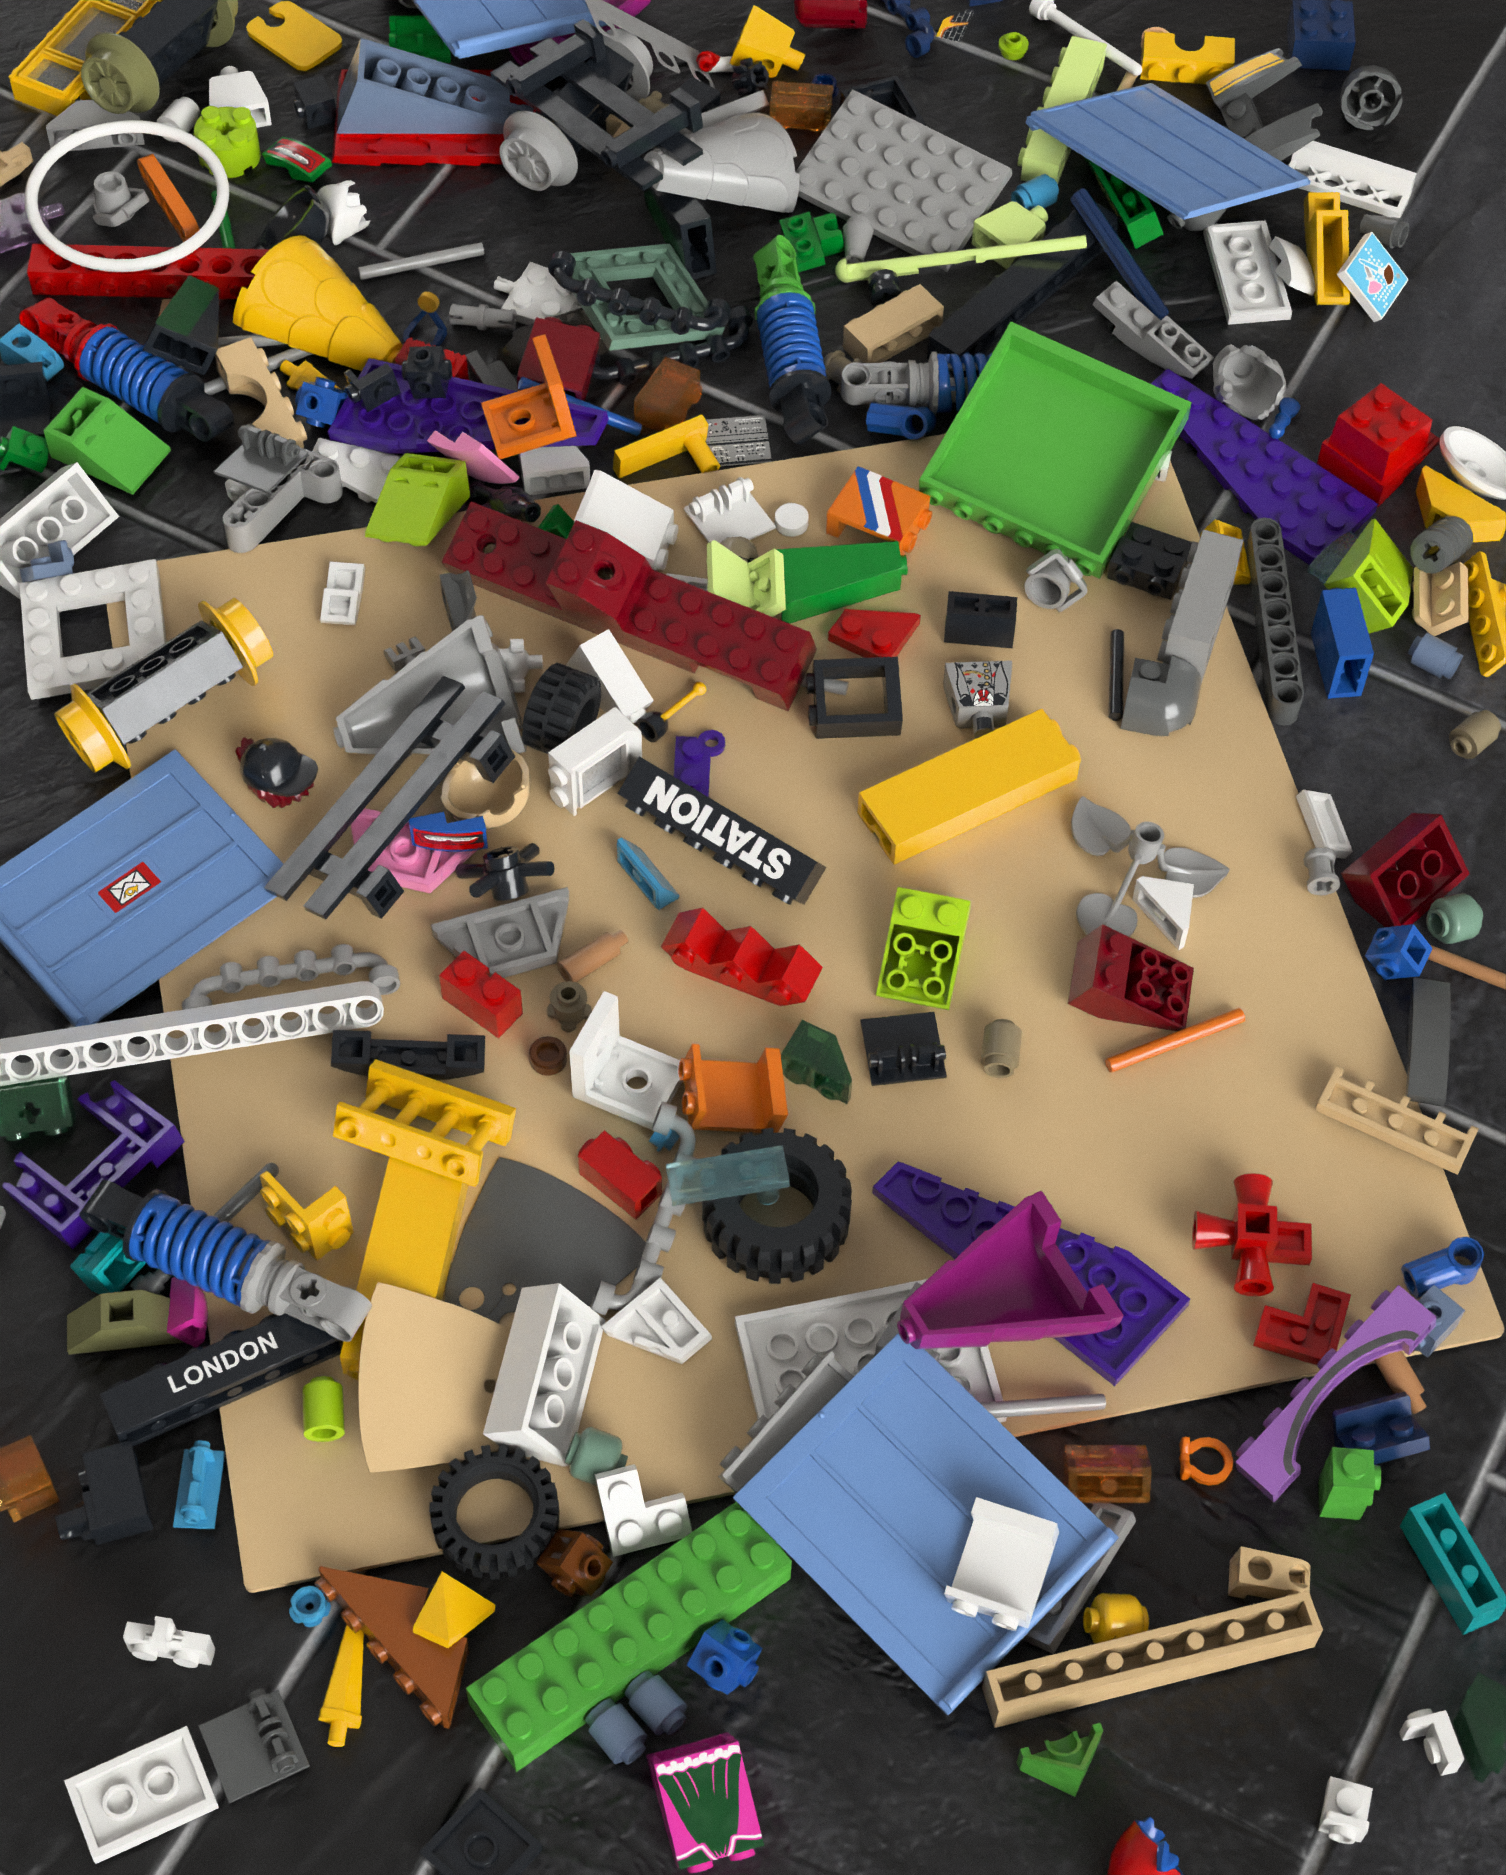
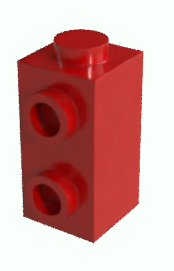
M604 1130L596 1139H589L581 1147L578 1153L579 1174L635 1220L662 1195V1176L659 1169L648 1160L643 1162L633 1154L631 1147L622 1138H613Z

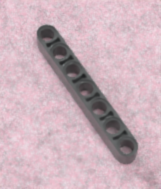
M1264 517L1258 518L1251 525L1246 546V556L1251 576L1250 587L1267 713L1272 722L1285 726L1291 725L1297 720L1304 697V688L1282 531L1280 525L1275 520Z

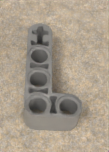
M300 448L308 452L309 455L269 494L250 487L223 515L224 531L229 549L237 553H245L254 549L303 497L320 503H332L339 500L343 495L338 463L331 458Z

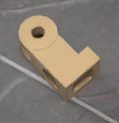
M1241 1546L1230 1560L1228 1596L1245 1598L1247 1595L1277 1599L1305 1591L1310 1593L1311 1566L1302 1559Z

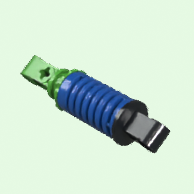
M777 235L753 256L760 284V302L755 308L754 314L762 341L761 345L770 388V403L776 411L783 414V425L789 438L794 443L802 445L828 425L824 405L830 399L831 386L825 372L822 347L816 326L815 303L812 302L811 296L804 291L803 285L800 283L796 252L793 245L786 237Z

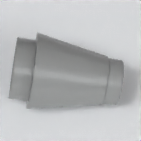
M862 216L850 217L843 226L845 258L848 264L864 262L874 233L870 220Z

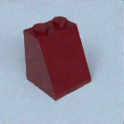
M536 317L518 370L517 391H521L518 389V383L522 376L540 384L545 383L532 339L545 334L565 394L585 401L599 349L600 332H595L593 328L586 325H577L575 327L563 324L562 321L553 317H546L544 319Z

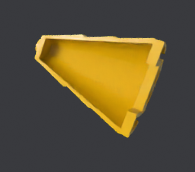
M293 236L275 245L252 269L251 272L255 274V277L249 287L242 286L234 309L233 323L243 330L288 344V346L326 357L328 361L359 371L363 370L369 358L396 364V356L403 344L376 307L366 301L356 285L349 280L334 259L317 242L306 236Z

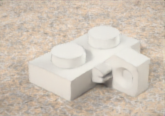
M155 1616L154 1626L127 1621L123 1639L133 1656L147 1661H155L157 1657L173 1659L174 1663L188 1668H196L198 1664H212L215 1647L210 1635L177 1630L171 1618Z

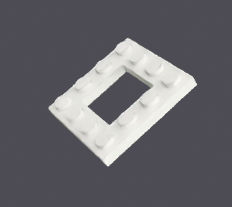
M156 559L19 583L27 687L31 700L71 693L70 685L73 683L77 684L83 691L95 689L166 643L159 568ZM125 600L130 646L63 657L59 612Z

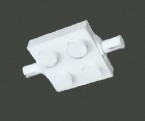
M530 262L517 281L512 282L498 276L494 282L495 290L509 294L501 309H515L517 316L513 317V319H517V322L533 327L536 317L542 319L553 317L562 321L563 324H569L575 318L592 324L573 292L562 288L549 273L547 267Z

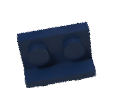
M1406 1392L1342 1408L1332 1413L1335 1446L1339 1448L1374 1450V1465L1430 1450L1429 1435L1412 1416L1411 1400Z

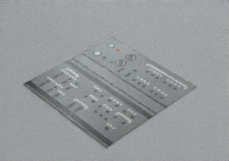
M765 415L706 420L709 424L706 443L720 466L772 462Z

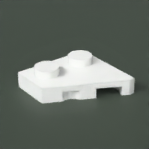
M661 1277L601 1326L610 1337L683 1364L712 1340L708 1330Z

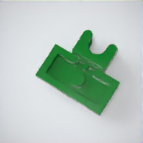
M810 212L779 220L783 236L790 241L795 249L798 273L826 265L824 257L841 253L845 250L843 235L838 228L836 214L830 213L813 219L814 223Z

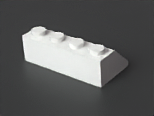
M77 462L59 469L0 519V586L21 599L19 583H22L19 569L30 567V560L50 557L48 544L66 540L67 546L75 555L119 517Z
M560 1283L524 1287L521 1289L483 1434L498 1445H507L511 1453H515L516 1448L525 1451L526 1457L531 1458L534 1456L541 1461L559 1466H569L564 1463L573 1436L579 1429L603 1333L601 1326L605 1324L606 1320Z

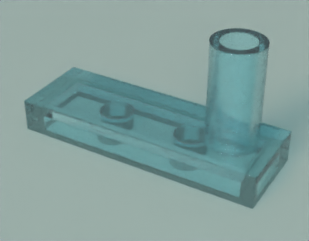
M783 1145L666 1164L672 1206L756 1193L760 1203L771 1205L779 1199V1189L790 1187Z

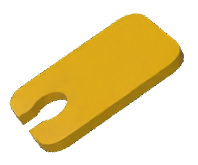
M280 1L269 8L270 14L285 21L282 25L270 27L265 24L262 18L257 16L246 27L250 38L295 69L301 71L314 68L342 47V38L337 32L290 1Z

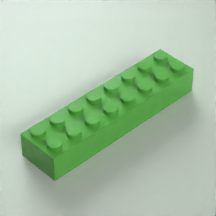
M735 1502L466 1688L469 1705L512 1767L518 1772L586 1724V1717L598 1704L609 1698L615 1703L623 1698L627 1687L641 1673L650 1671L653 1675L657 1674L698 1645L704 1632L723 1619L729 1623L791 1579L792 1561L770 1535Z

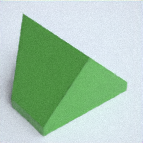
M1101 1723L1092 1725L1089 1736L1081 1739L1077 1731H1073L1070 1735L1060 1740H1046L1044 1742L1047 1750L1031 1755L1029 1747L1020 1749L1017 1759L1019 1770L1076 1797L1103 1733Z

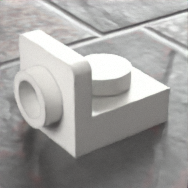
M1422 1709L1407 1716L1408 1720L1404 1722L1399 1732L1402 1741L1426 1735L1424 1748L1427 1758L1431 1764L1436 1763L1440 1776L1457 1772L1464 1761V1756L1447 1711L1432 1713L1431 1709Z
M1330 1776L1327 1782L1318 1831L1328 1833L1329 1838L1339 1843L1353 1844L1355 1841L1361 1843L1369 1828L1367 1818L1373 1788Z

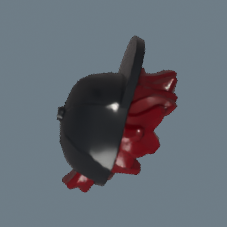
M244 737L241 741V747H237L235 750L237 759L240 762V770L244 782L262 802L267 801L272 808L290 806L292 800L300 802L302 796L309 795L308 789L314 787L313 782L318 773L316 761L299 753L286 740L266 738L254 742L252 738L247 739Z

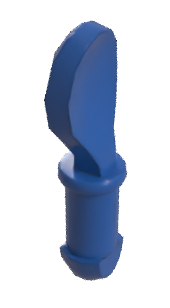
M1284 397L1280 401L1279 413L1276 414L1275 421L1269 428L1271 438L1279 439L1284 435L1285 428L1290 424L1291 418L1295 417L1300 410V404L1297 400Z

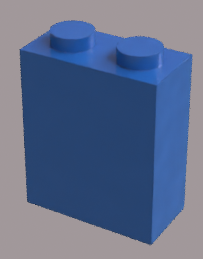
M1333 588L1322 590L1310 634L1327 699L1362 696L1374 651L1357 589Z

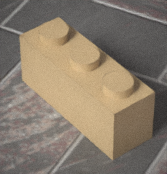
M919 284L901 292L897 297L876 306L870 312L859 318H854L844 325L843 349L854 360L858 358L863 363H882L927 338L936 326L940 327L943 322L944 306Z

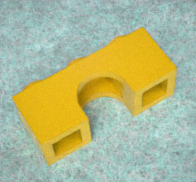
M1145 31L1141 52V66L1143 70L1140 74V80L1206 84L1210 79L1234 66L1235 38L1205 36L1201 49L1185 51L1175 44V34Z

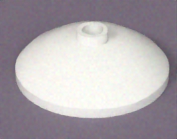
M1459 426L1447 428L1440 437V449L1450 472L1457 479L1460 486L1481 496L1506 500V452L1487 437L1471 429Z

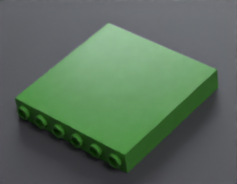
M1010 322L920 477L919 491L930 496L931 505H941L953 511L961 519H971L982 524L991 533H1001L1012 538L1015 543L1022 547H1032L1044 555L1054 549H1058L1065 556L1073 560L1083 575H1092L1100 579L1121 537L1126 533L1165 459L1189 418L1192 402Z

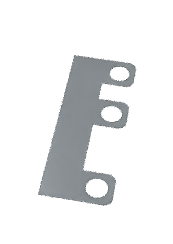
M585 0L597 29L604 36L620 43L621 40L614 26L616 25L649 42L658 61L666 68L680 73L674 58L676 56L687 62L695 79L699 80L695 74V71H699L709 80L710 85L708 86L715 89L709 73L703 72L698 68L696 62L699 55L698 50L603 0ZM599 20L605 22L613 30V36L607 34L600 27ZM659 52L665 53L672 60L674 66L667 65L659 56Z

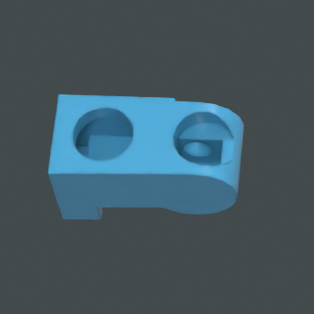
M20 323L0 338L1 359L7 365L42 362L47 381L64 368L63 360L59 354ZM18 337V343L14 346L12 342Z

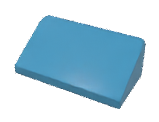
M624 838L617 840V862L656 909L660 910L679 898L676 890L640 847Z

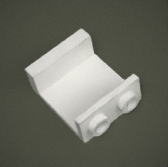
M976 1497L971 1511L974 1521L952 1587L946 1586L945 1597L949 1603L953 1604L951 1609L960 1614L976 1617L977 1612L993 1617L992 1623L999 1627L1016 1631L1017 1626L1028 1629L1059 1535L1058 1525L1055 1522Z

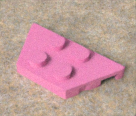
M364 808L353 821L351 830L354 844L380 815V811ZM407 822L370 866L368 871L373 872L378 865H381L390 870L401 887L431 893L456 870L458 865L463 864L477 850L447 852L414 846L411 842L409 823Z

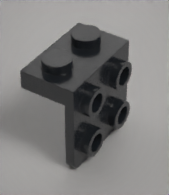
M42 362L0 366V437L6 438L12 426L45 438L43 430L51 423L49 387Z

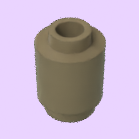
M1488 710L1472 713L1449 734L1450 746L1453 752L1466 759L1475 758L1498 738V733L1501 730L1499 719Z
M997 1019L984 1028L981 1063L984 1065L985 1073L993 1077H1010L1014 1074V1069L1019 1065L1022 1031L1010 1020Z

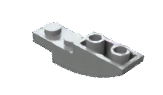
M1117 281L1098 295L1093 303V306L1115 325L1112 334L1132 350L1164 369H1169L1175 374L1193 378L1214 359L1209 352L1170 317L1165 316L1162 320L1157 318Z

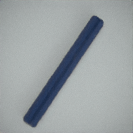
M1085 188L1076 191L1071 197V202L1137 299L1157 318L1162 320L1169 314V310Z

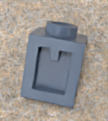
M66 540L48 544L50 557L30 560V567L19 569L22 583L73 574L74 556L72 550L67 546Z

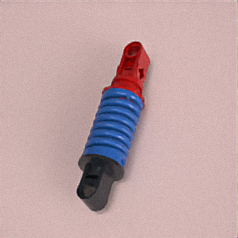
M45 298L20 312V324L45 341L57 353H61L68 361L75 364L80 378L86 381L89 380L113 396H116L159 423L163 429L169 432L185 429L199 440L207 442L233 426L234 416L231 409L224 402L218 401L205 393L203 380L199 376L188 373L172 362L144 351V345L139 344L134 339L120 332L113 324L97 325L90 320H85L77 313L61 306L52 298Z

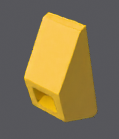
M1425 465L1422 468L1416 487V495L1426 528L1441 518L1456 516L1464 519L1470 525L1473 531V542L1500 541L1503 538L1506 530V512Z

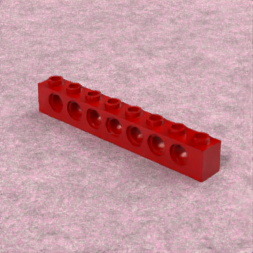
M32 244L27 274L32 293L36 295L173 298L190 275L218 287L219 299H237L242 286L248 288L255 277V274L251 272L252 269L270 249L198 248L189 255L158 268L136 272H107L72 263L54 253L45 244ZM67 245L79 252L108 259L141 258L174 248Z

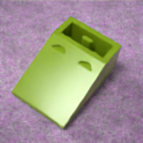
M405 453L391 467L366 528L365 537L380 539L383 542L396 541L410 543L412 546H427L470 498L466 462Z
M1374 518L1368 523L1324 585L1328 590L1333 588L1357 589L1367 630L1370 634L1393 627L1408 606L1413 567Z
M897 887L876 996L949 1010L971 909L970 900Z

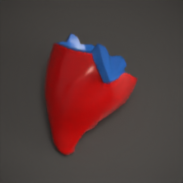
M1147 1817L1142 1821L1135 1820L1122 1833L1111 1853L1107 1875L1184 1874L1178 1866V1855L1170 1853L1169 1844L1165 1840L1161 1841L1165 1834L1154 1827V1820L1151 1817Z

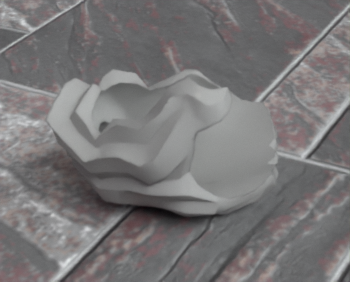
M1230 344L1225 346L1215 357L1213 362V391L1215 398L1220 403L1224 402L1228 408L1242 417L1256 421L1258 419L1263 420L1265 417H1268L1270 412L1275 410V406L1279 405V402L1284 398L1286 394V380L1283 370L1278 361L1271 359L1259 348L1253 345H1243L1239 349Z

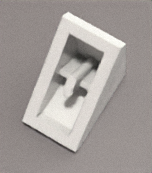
M1144 876L1136 880L1132 900L1168 940L1180 950L1185 945L1189 929L1194 884Z

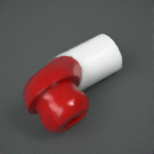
M709 50L699 53L696 59L698 68L707 73L734 72L733 67H736L729 64L732 56L721 57Z

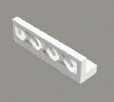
M1311 141L1294 152L1288 165L1294 170L1298 169L1310 175L1308 176L1311 181L1310 185L1299 187L1300 189L1309 192H1340V202L1387 217L1401 218L1410 199L1417 174L1316 141ZM1323 181H1336L1339 186L1331 187L1325 185ZM1361 189L1367 191L1369 195L1359 196L1353 190ZM1389 198L1399 201L1398 207L1384 204L1382 200Z

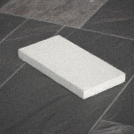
M1266 220L1213 224L1205 228L1203 235L1228 325L1290 320L1292 310L1284 282L1275 272L1279 265L1276 254L1269 248L1272 240Z

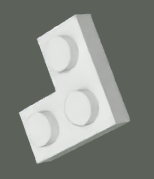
M635 1464L594 1474L613 1557L680 1540L692 1532L686 1499L683 1493L644 1502Z

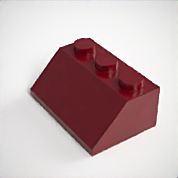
M1411 813L1341 873L1355 903L1384 927L1413 924L1430 909L1431 904L1435 900L1443 898L1470 874L1442 815Z

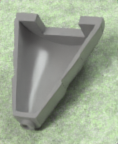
M739 114L710 127L700 129L695 133L683 134L703 149V155L685 166H682L658 147L648 152L644 157L646 162L663 174V179L653 185L658 191L781 213L793 212L797 202L800 173H795L793 158L797 157L795 147L782 125L766 114Z
M480 615L465 621L428 651L420 653L389 680L383 679L337 716L338 727L333 728L338 746L340 748L345 747L347 753L376 755L440 678L445 676L463 683L465 689L442 715L440 720L455 725L482 692H486L503 699L505 705L480 736L485 737L490 730L502 734L510 749L518 754L526 752L527 745L524 744L523 736H521L519 729L523 728V723L515 694L499 647L491 642L490 637L493 636V633L485 617ZM420 742L408 757L412 753L431 754L435 748Z

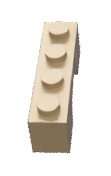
M251 337L218 348L215 354L217 370L229 394L248 395L257 399L265 406L263 414L252 425L262 431L268 430L271 433L279 434L283 438L293 439L300 448H304L303 441L307 440L304 426L301 421L295 422L293 418L294 410L290 399L287 396L282 397L279 379L275 372H269L267 368L269 363L263 348L257 349Z

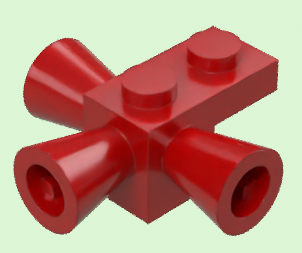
M1256 1173L1243 1174L1234 1180L1238 1204L1233 1220L1195 1211L1192 1227L1193 1250L1231 1245V1259L1240 1260L1234 1290L1241 1295L1252 1297L1264 1296L1274 1290L1268 1262L1310 1266L1312 1260V1224L1277 1221V1206L1268 1205L1273 1181L1266 1175Z

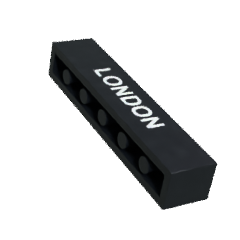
M286 1313L280 1316L272 1314L251 1328L228 1333L221 1341L210 1346L193 1348L178 1360L168 1364H157L151 1367L146 1374L132 1380L118 1381L111 1385L107 1391L100 1393V1396L120 1443L131 1440L132 1445L135 1446L340 1355L343 1341Z

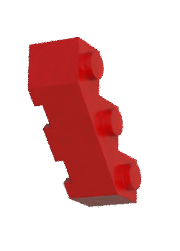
M703 907L679 912L661 945V948L671 956L672 961L684 970L780 1007L806 1002L823 968L800 944L774 949L752 926L726 930Z

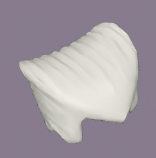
M351 180L326 185L318 192L319 197L330 211L329 229L335 246L344 239L366 228L370 223V220L365 221L363 216L367 209L364 205H360L359 194L348 193V187L355 184Z

